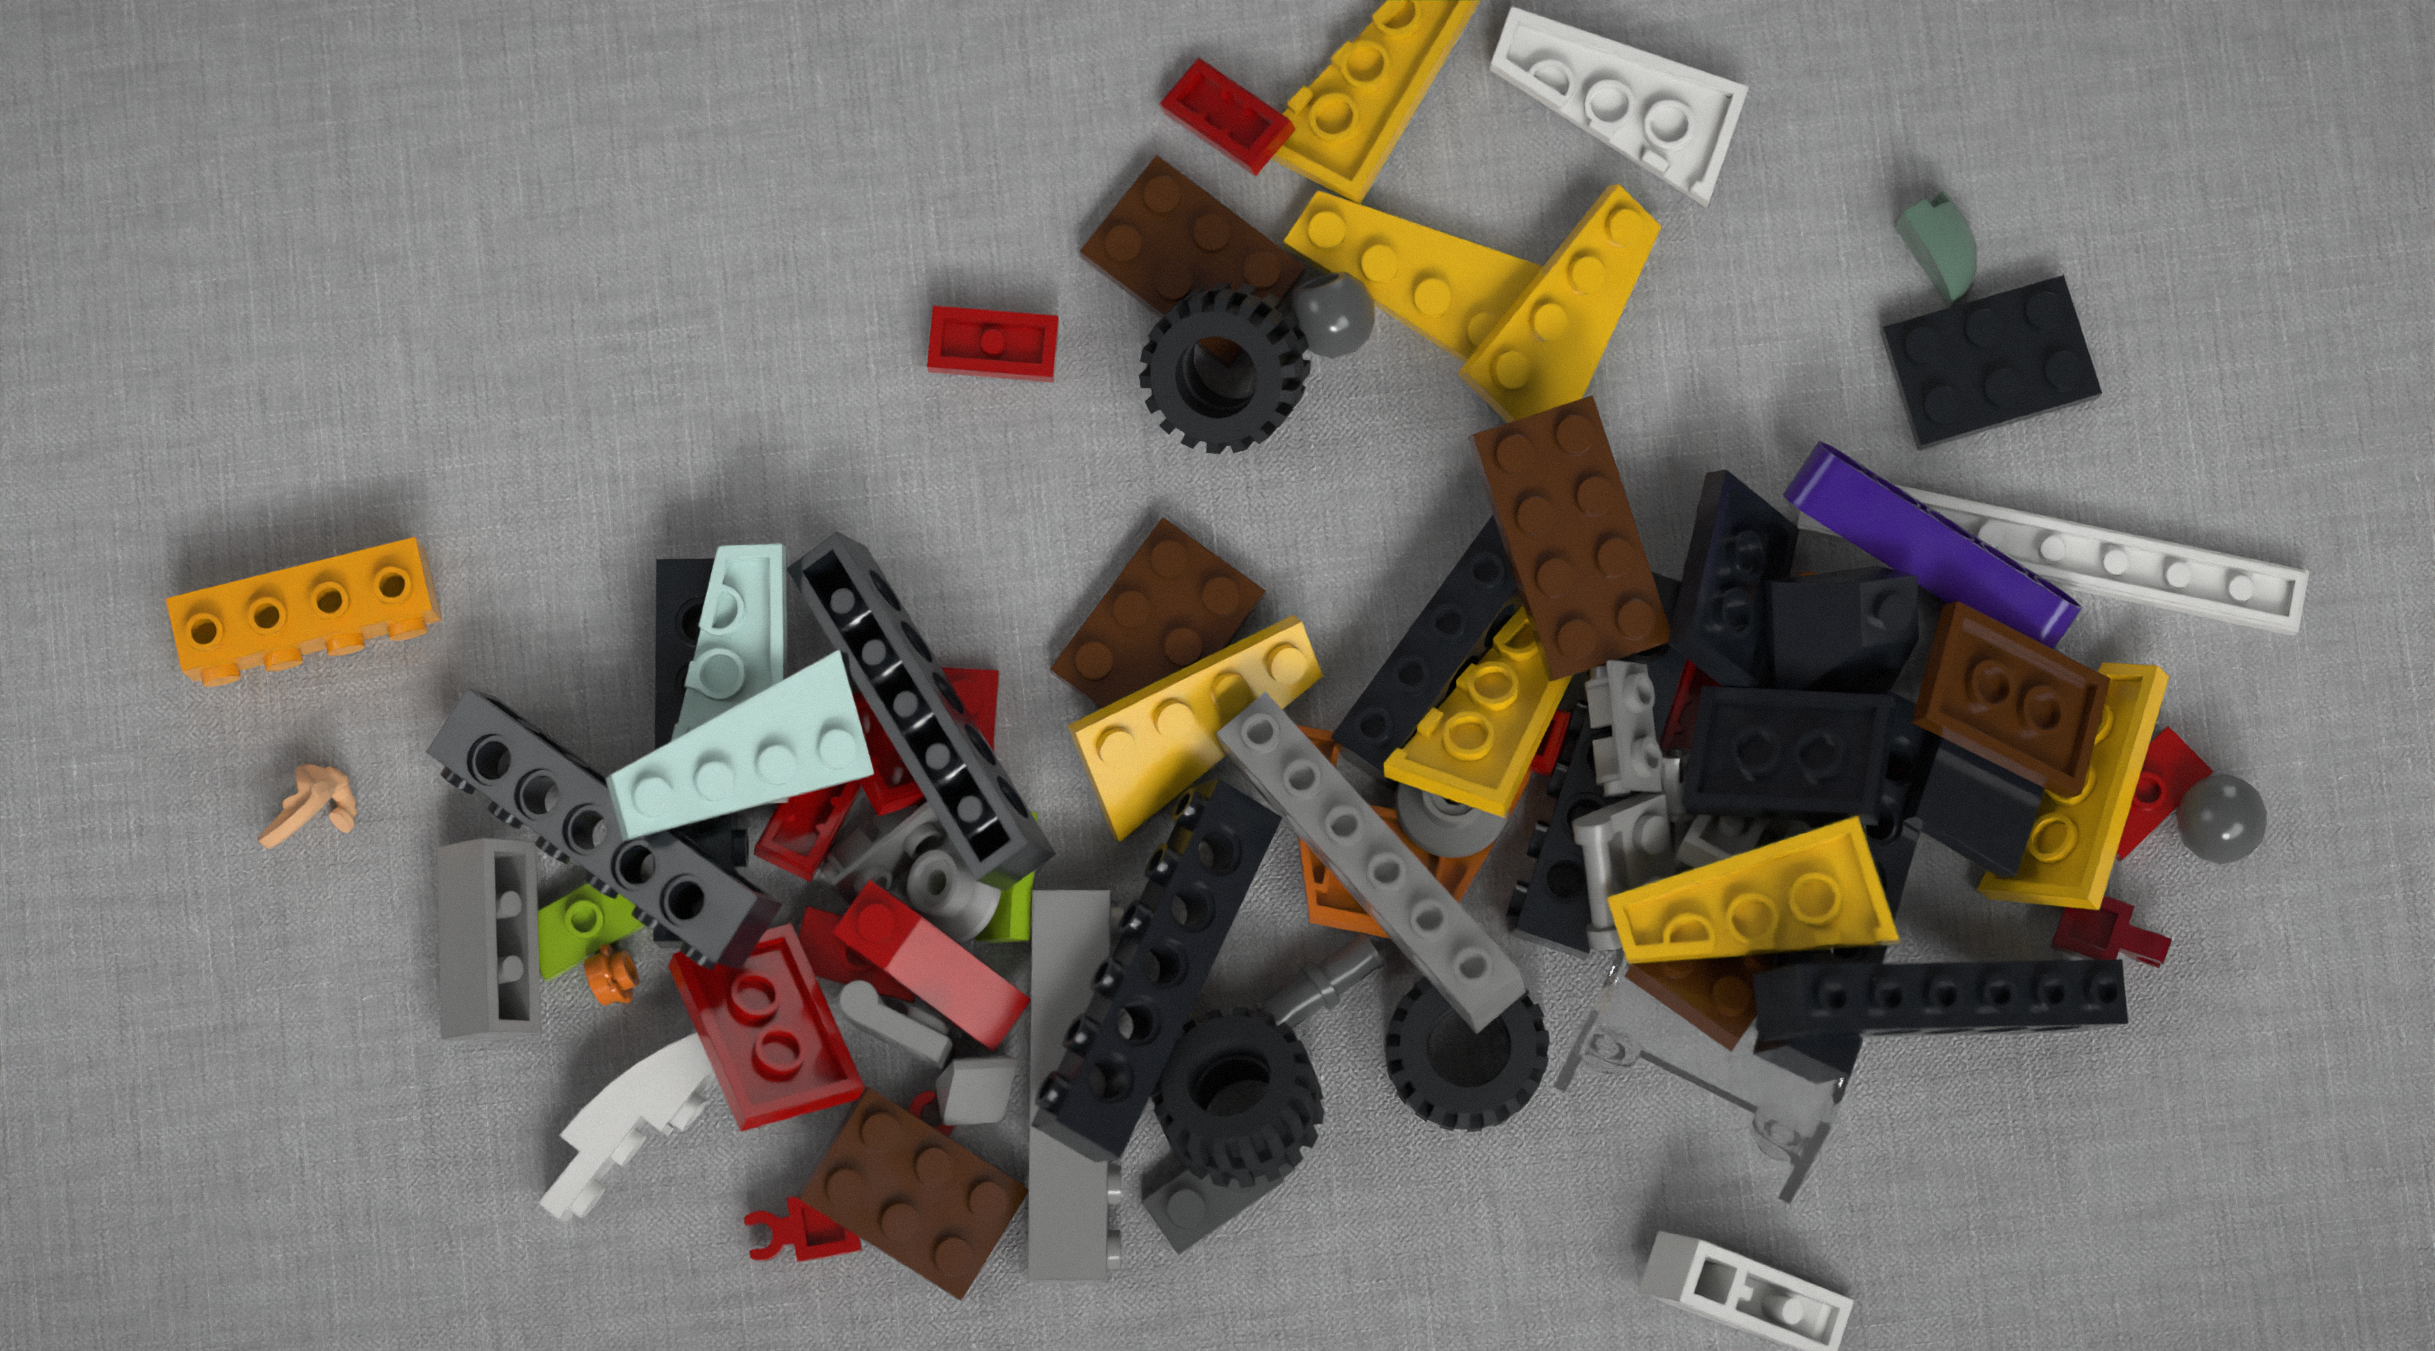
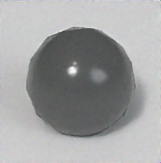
M1347 272L1330 273L1301 284L1294 290L1289 305V311H1292L1299 321L1293 328L1295 335L1305 334L1309 345L1308 351L1331 359L1356 352L1369 339L1375 322L1374 300L1362 281Z
M2220 774L2201 779L2181 797L2177 811V828L2184 846L2200 859L2220 865L2242 860L2251 854L2263 841L2267 827V811L2260 793L2243 779L2232 775Z

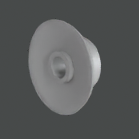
M1398 782L1395 791L1396 816L1404 833L1421 849L1441 857H1465L1485 849L1500 835L1509 815V809L1505 818L1462 803L1459 805H1449L1439 795Z
M949 835L942 837V840L934 850L925 852L915 861L910 870L907 883L912 910L958 944L971 940L986 927L995 913L1001 895L1000 889L976 881Z

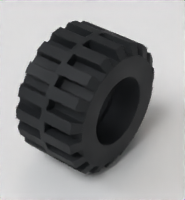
M1219 282L1210 290H1206L1203 286L1192 291L1184 300H1180L1154 326L1148 335L1151 341L1142 349L1140 362L1146 363L1147 367L1139 374L1140 387L1151 388L1152 395L1145 403L1151 414L1158 410L1162 411L1166 419L1159 426L1168 435L1175 428L1179 429L1185 434L1181 444L1192 449L1202 441L1207 443L1206 453L1220 454L1227 446H1231L1233 453L1247 450L1254 441L1258 444L1262 443L1293 412L1294 407L1302 399L1306 390L1303 381L1310 374L1311 360H1304L1302 355L1309 348L1306 335H1295L1293 328L1299 321L1292 311L1282 316L1275 309L1280 303V299L1271 293L1263 300L1256 297L1257 286L1244 283L1238 290H1232L1231 282ZM1206 337H1222L1239 344L1249 354L1254 363L1257 374L1255 392L1243 398H1229L1219 395L1207 387L1201 380L1195 367L1194 351L1197 341Z
M1425 976L1416 982L1414 987L1406 995L1404 994L1396 1006L1385 1040L1387 1072L1390 1081H1393L1397 1089L1396 1094L1404 1104L1407 1103L1416 1111L1415 1115L1425 1122L1430 1120L1439 1124L1441 1129L1449 1131L1463 1129L1467 1130V1132H1476L1494 1125L1496 1127L1519 1112L1540 1086L1549 1060L1547 1058L1548 1046L1550 1044L1549 1031L1545 1030L1542 1020L1544 1014L1539 1004L1534 1005L1528 997L1529 991L1526 989L1522 996L1492 1021L1501 1031L1505 1042L1504 1061L1499 1071L1483 1084L1463 1087L1443 1079L1432 1066L1428 1053L1429 1037L1436 1024L1445 1016L1457 1011Z
M1233 1007L1232 1016L1225 1017L1222 1016L1220 1009L1207 1012L1208 1021L1197 1025L1194 1019L1184 1024L1182 1029L1185 1035L1180 1040L1177 1039L1150 1096L1155 1106L1153 1110L1174 1155L1181 1165L1187 1164L1190 1173L1202 1180L1209 1174L1214 1185L1226 1188L1231 1179H1237L1241 1188L1255 1187V1178L1266 1175L1268 1182L1282 1177L1278 1168L1288 1163L1294 1169L1303 1160L1300 1152L1302 1146L1313 1148L1318 1138L1314 1125L1323 1124L1324 1109L1320 1100L1324 1099L1321 1086L1302 1041L1297 1040L1294 1030L1285 1022L1277 1026L1274 1016L1262 1010L1259 1011L1255 1018H1251L1247 1007ZM1243 1080H1257L1268 1084L1266 1092L1261 1099L1251 1108L1241 1113L1224 1116L1206 1112L1214 1096L1232 1083Z

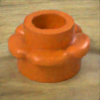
M603 944L600 946V953L588 957L584 961L587 981L600 1004L607 1006L617 1001L627 1004L632 1000V988L638 986L640 980L636 965L626 950L615 953L611 945Z

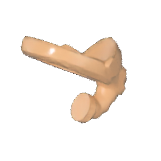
M311 763L297 766L295 779L298 792L282 801L283 810L258 836L257 841L265 849L277 846L302 827L330 798H333L337 803V807L329 814L331 822L340 831L349 833L355 826L357 800L352 794L348 776L343 774L340 769L332 766L321 767Z

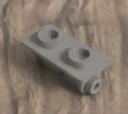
M1610 660L1606 661L1607 666L1591 668V680L1585 682L1591 728L1599 729L1611 726L1613 735L1612 737L1593 740L1597 785L1604 787L1605 797L1630 795V790L1662 792L1660 771L1663 760L1662 752L1655 736L1652 711L1655 692L1653 684L1648 677L1647 664Z
M928 801L882 816H878L876 813L870 820L882 834L877 840L872 842L859 827L825 855L828 861L819 869L850 906L869 880L887 891L896 877L910 867L922 854L934 850L941 842L942 837L948 835Z

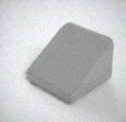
M996 1056L954 1059L935 1080L941 1122L944 1125L950 1126L997 1123L1001 1121L1006 1112L1016 1070L1015 1058Z

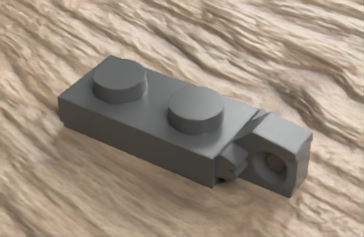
M1286 1163L1278 1168L1282 1177L1268 1182L1266 1175L1255 1178V1187L1241 1188L1237 1179H1231L1227 1188L1213 1184L1209 1174L1201 1180L1187 1169L1141 1202L1179 1256L1285 1182L1284 1178L1295 1171L1296 1168L1293 1169Z

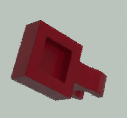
M2104 895L2099 910L2064 907L2050 947L2084 960L2117 959L2118 953L2121 952L2133 960L2159 969L2160 965L2164 964L2172 939L2130 925L2129 922L2135 906Z

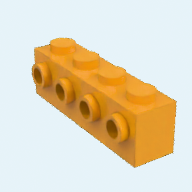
M416 537L165 598L181 671L194 682L202 680L204 687L221 686L235 682L241 678L240 670L264 665L265 670L270 672L290 669L303 663L302 655L325 649L328 656L351 654L366 647L364 640L389 634V638L392 641L415 638L428 632L427 624L442 621L426 550Z

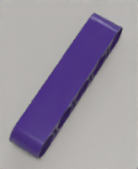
M1817 442L1783 494L1796 508L1897 571L1917 575L1918 585L1945 602L1959 601L2052 649H2055L2083 608L2074 598L1825 442Z

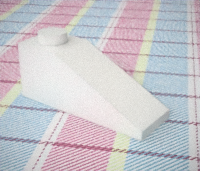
M1659 1230L1638 1290L1641 1294L1690 1313L1799 1351H1838L1854 1302L1850 1298L1701 1239Z

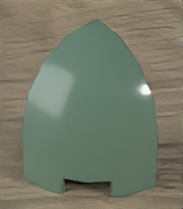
M1942 191L1931 202L1925 198L1902 211L1894 228L1949 307H1953L1968 293L1977 272V245L1967 221L1947 192Z

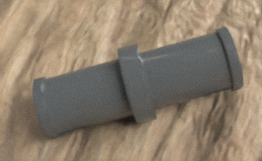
M1358 933L1355 935V938L1317 965L1310 961L1301 967L1302 975L1266 1001L1257 1004V1011L1262 1010L1272 1014L1277 1026L1285 1022L1293 1029L1325 1006L1326 1009L1331 1010L1340 1003L1339 995L1376 969L1382 968L1384 962L1371 941L1363 933Z

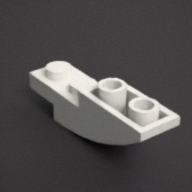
M697 1032L667 1045L638 1062L604 1088L569 1123L559 1136L579 1152L539 1201L542 1207L566 1223L573 1214L582 1219L603 1195L606 1188L599 1182L611 1166L616 1162L619 1166L624 1167L644 1143L646 1136L640 1130L646 1122H649L660 1132L669 1136L675 1127L684 1132L695 1121L707 1103L700 1095L716 1076Z

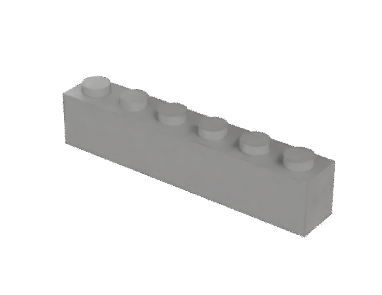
M1032 890L1028 1281L1030 1283L1108 1284V1269L1121 1268V1230H1109V1204H1121V1165H1109V1161L1095 1163L1031 1126L1039 1109L1035 1105L1037 1091L1048 1074L1052 1071H1057L1067 1051L1063 1047L1065 1033L1072 1021L1079 1014L1085 1013L1094 995V991L1090 989L1092 977L1101 962L1106 957L1111 956V945H1118L1122 936L1118 933L1117 929L1120 919L1124 914V907H1112L1110 890ZM1094 1065L1090 1072V1085L1092 1090L1101 1097L1105 1090L1106 1080L1103 1072Z

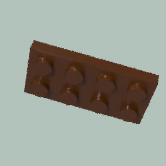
M1593 395L1468 436L1548 681H1555L1607 663L1606 661L1617 660L1667 643L1670 627Z

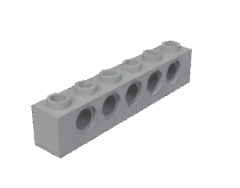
M1266 692L1216 733L1226 757L1271 807L1283 817L1282 819L1476 1034L1526 992L1519 969Z

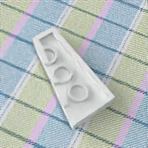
M1513 6L1510 8L1490 66V71L1706 208L1749 86Z

